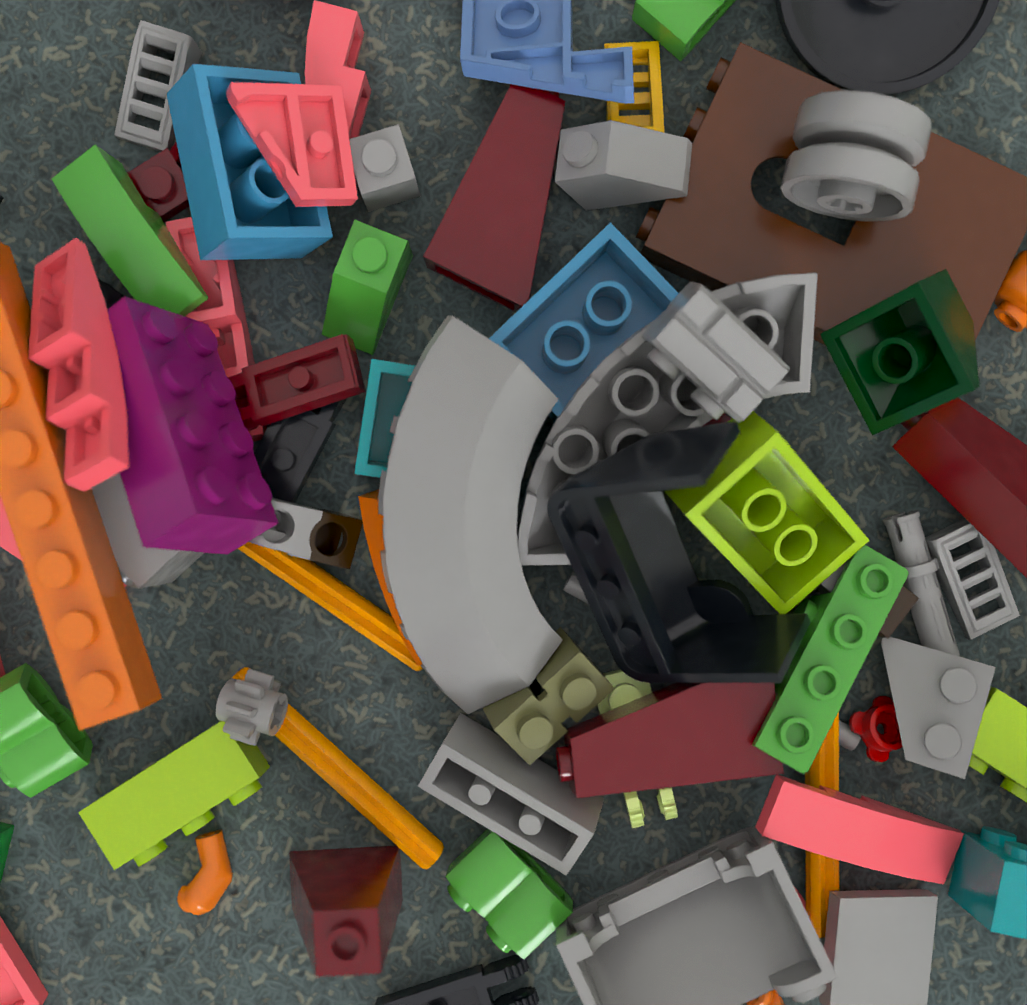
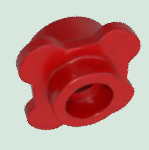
M887 696L876 697L873 700L872 707L864 712L858 711L851 715L849 727L865 743L867 747L866 754L870 760L885 762L889 758L890 751L903 747L894 702L891 698ZM878 724L883 725V727H884V733H883V734H880V733L878 732V730H877Z

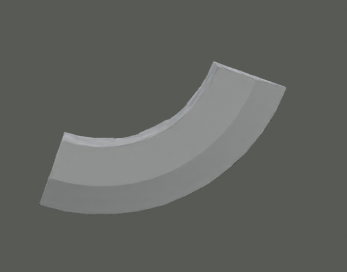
M818 273L773 275L738 282L711 291L724 306L790 367L789 372L770 393L763 396V399L784 394L810 392ZM654 321L635 332L608 355L580 385L556 419L538 454L525 491L517 534L522 566L571 565L547 510L550 497L565 480L650 434L700 427L713 419L690 397L697 389L695 385L682 373L674 381L671 380L646 357L653 347L642 336Z
M447 316L425 347L408 379L409 382L413 383L400 416L393 417L390 432L395 434L388 458L387 471H381L378 494V514L383 515L385 548L380 553L387 590L393 594L396 609L402 621L399 625L404 638L410 641L423 663L421 667L437 687L462 711L470 714L529 687L563 641L542 616L530 594L522 570L517 538V506L526 462L537 434L559 399L521 359L456 317Z

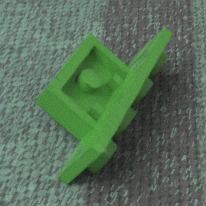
M864 545L848 559L831 593L811 596L810 600L806 598L798 605L793 614L807 613L811 623L782 683H774L776 699L752 746L797 772H808L908 577V570Z

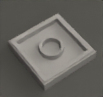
M927 889L830 891L824 949L838 978L826 983V990L819 995V1002L822 1005H927L938 896Z

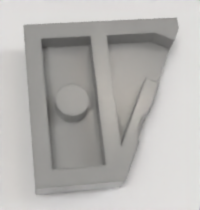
M894 637L882 638L881 645L905 760L965 779L996 667Z

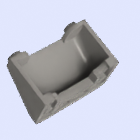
M755 826L738 830L574 908L573 913L556 928L557 949L583 1005H743L774 989L779 996L792 997L795 1002L800 1003L818 997L826 990V983L838 978L773 842L769 838L762 836Z

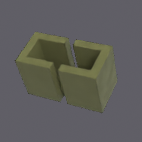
M561 627L555 632L563 641L536 677L544 691L536 697L529 686L483 707L493 729L529 766L568 732L563 722L569 716L578 723L615 689L594 662Z

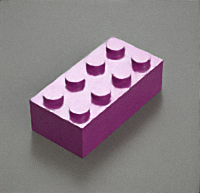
M123 297L107 310L119 355L127 409L129 467L119 473L142 546L144 548L228 555L277 525L278 520L271 503V490L261 475L253 452V439L249 431L244 427L235 401L236 393L234 386L226 376L217 350V338L208 324L128 297Z

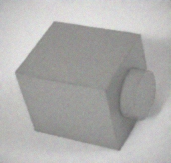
M399 124L349 139L354 174L361 196L369 212L420 197L417 181Z

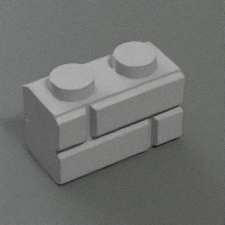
M690 282L668 305V308L656 318L642 336L653 347L646 357L673 381L682 373L697 387L690 397L715 420H718L725 413L738 423L744 421L763 400V396L771 392L789 372L790 368L702 284Z

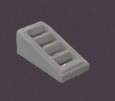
M140 20L132 45L114 134L117 139L158 152L166 148L169 150L172 148L175 133L167 92L192 64H199L202 51L191 36ZM157 50L175 55L174 61L156 56ZM154 71L170 76L169 85L148 79L150 72ZM143 94L165 99L164 108L141 101ZM137 114L160 121L159 131L135 124Z
M964 518L925 537L931 557H936L940 565V569L935 571L938 581L967 639H974L1020 616L995 547L967 519ZM968 542L971 551L953 559L950 550ZM977 561L981 569L960 579L957 570ZM987 580L989 589L969 599L967 598L966 589ZM996 599L1000 608L975 619L973 609Z

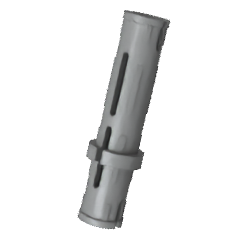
M919 510L908 511L907 515H905V512L884 518L883 523L888 532L896 563L908 570V577L903 586L919 598L911 608V613L921 646L961 657L935 572L937 569H940L937 558L930 555L919 518Z

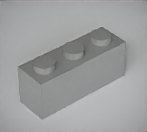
M462 713L459 714L418 784L419 788L566 876L593 837L604 802V798L601 796L576 798L569 787V781L560 782L558 770L539 759L529 766L501 736Z

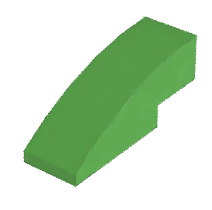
M95 144L52 178L53 183L88 238L135 300L186 316L209 299L160 215L145 204L122 163Z

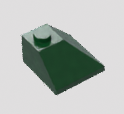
M946 269L910 285L820 334L872 435L980 387L973 319Z

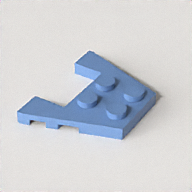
M463 0L460 62L464 77L624 104L634 103L632 46L573 51L572 0Z

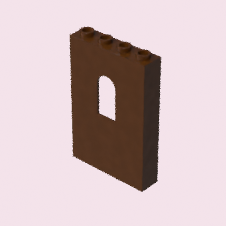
M741 42L732 61L721 57L706 90L715 93V97L708 111L699 107L696 108L683 136L692 143L688 195L666 199L661 211L652 207L649 208L636 235L637 239L645 242L641 251L643 257L648 262L681 278L702 284L709 291L738 282L773 275L818 273L813 340L824 345L825 343L820 336L821 333L910 285L946 269L973 319L976 340L1027 231V176L931 132L925 159L917 166L912 167L918 172L920 181L913 211L904 218L890 221L855 220L843 246L763 208L754 198L751 189L752 175L761 163L773 158L788 159L793 151L799 150L792 136L798 110L804 100L819 93L843 90Z

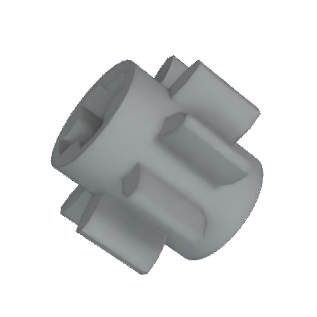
M248 669L244 681L231 678L225 683L217 700L216 717L218 720L226 722L223 732L229 733L231 739L256 746L260 733L274 736L279 731L286 716L288 697L286 694L278 692L281 684L274 681L275 676Z

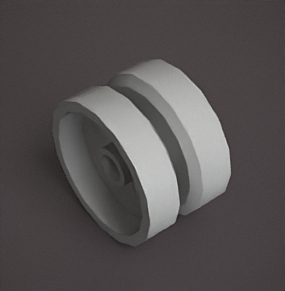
M843 90L819 93L804 100L798 110L792 137L799 150L793 151L786 161L780 189L784 197L797 206L831 217L857 221H890L904 218L914 208L920 181L918 172L912 167L917 166L925 159L932 130L931 119L916 106L898 98L872 92Z

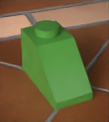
M354 220L333 272L322 336L332 338L341 334H347L354 340L357 350L374 355L413 257L408 240Z

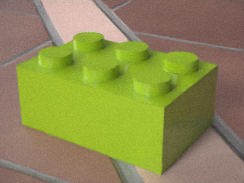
M752 411L744 421L738 423L741 431L704 486L677 488L665 492L685 516L779 614H787L870 540L778 431ZM730 419L728 422H735V420Z

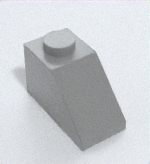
M613 120L561 129L555 183L586 211L685 197L688 195L692 143L685 137Z

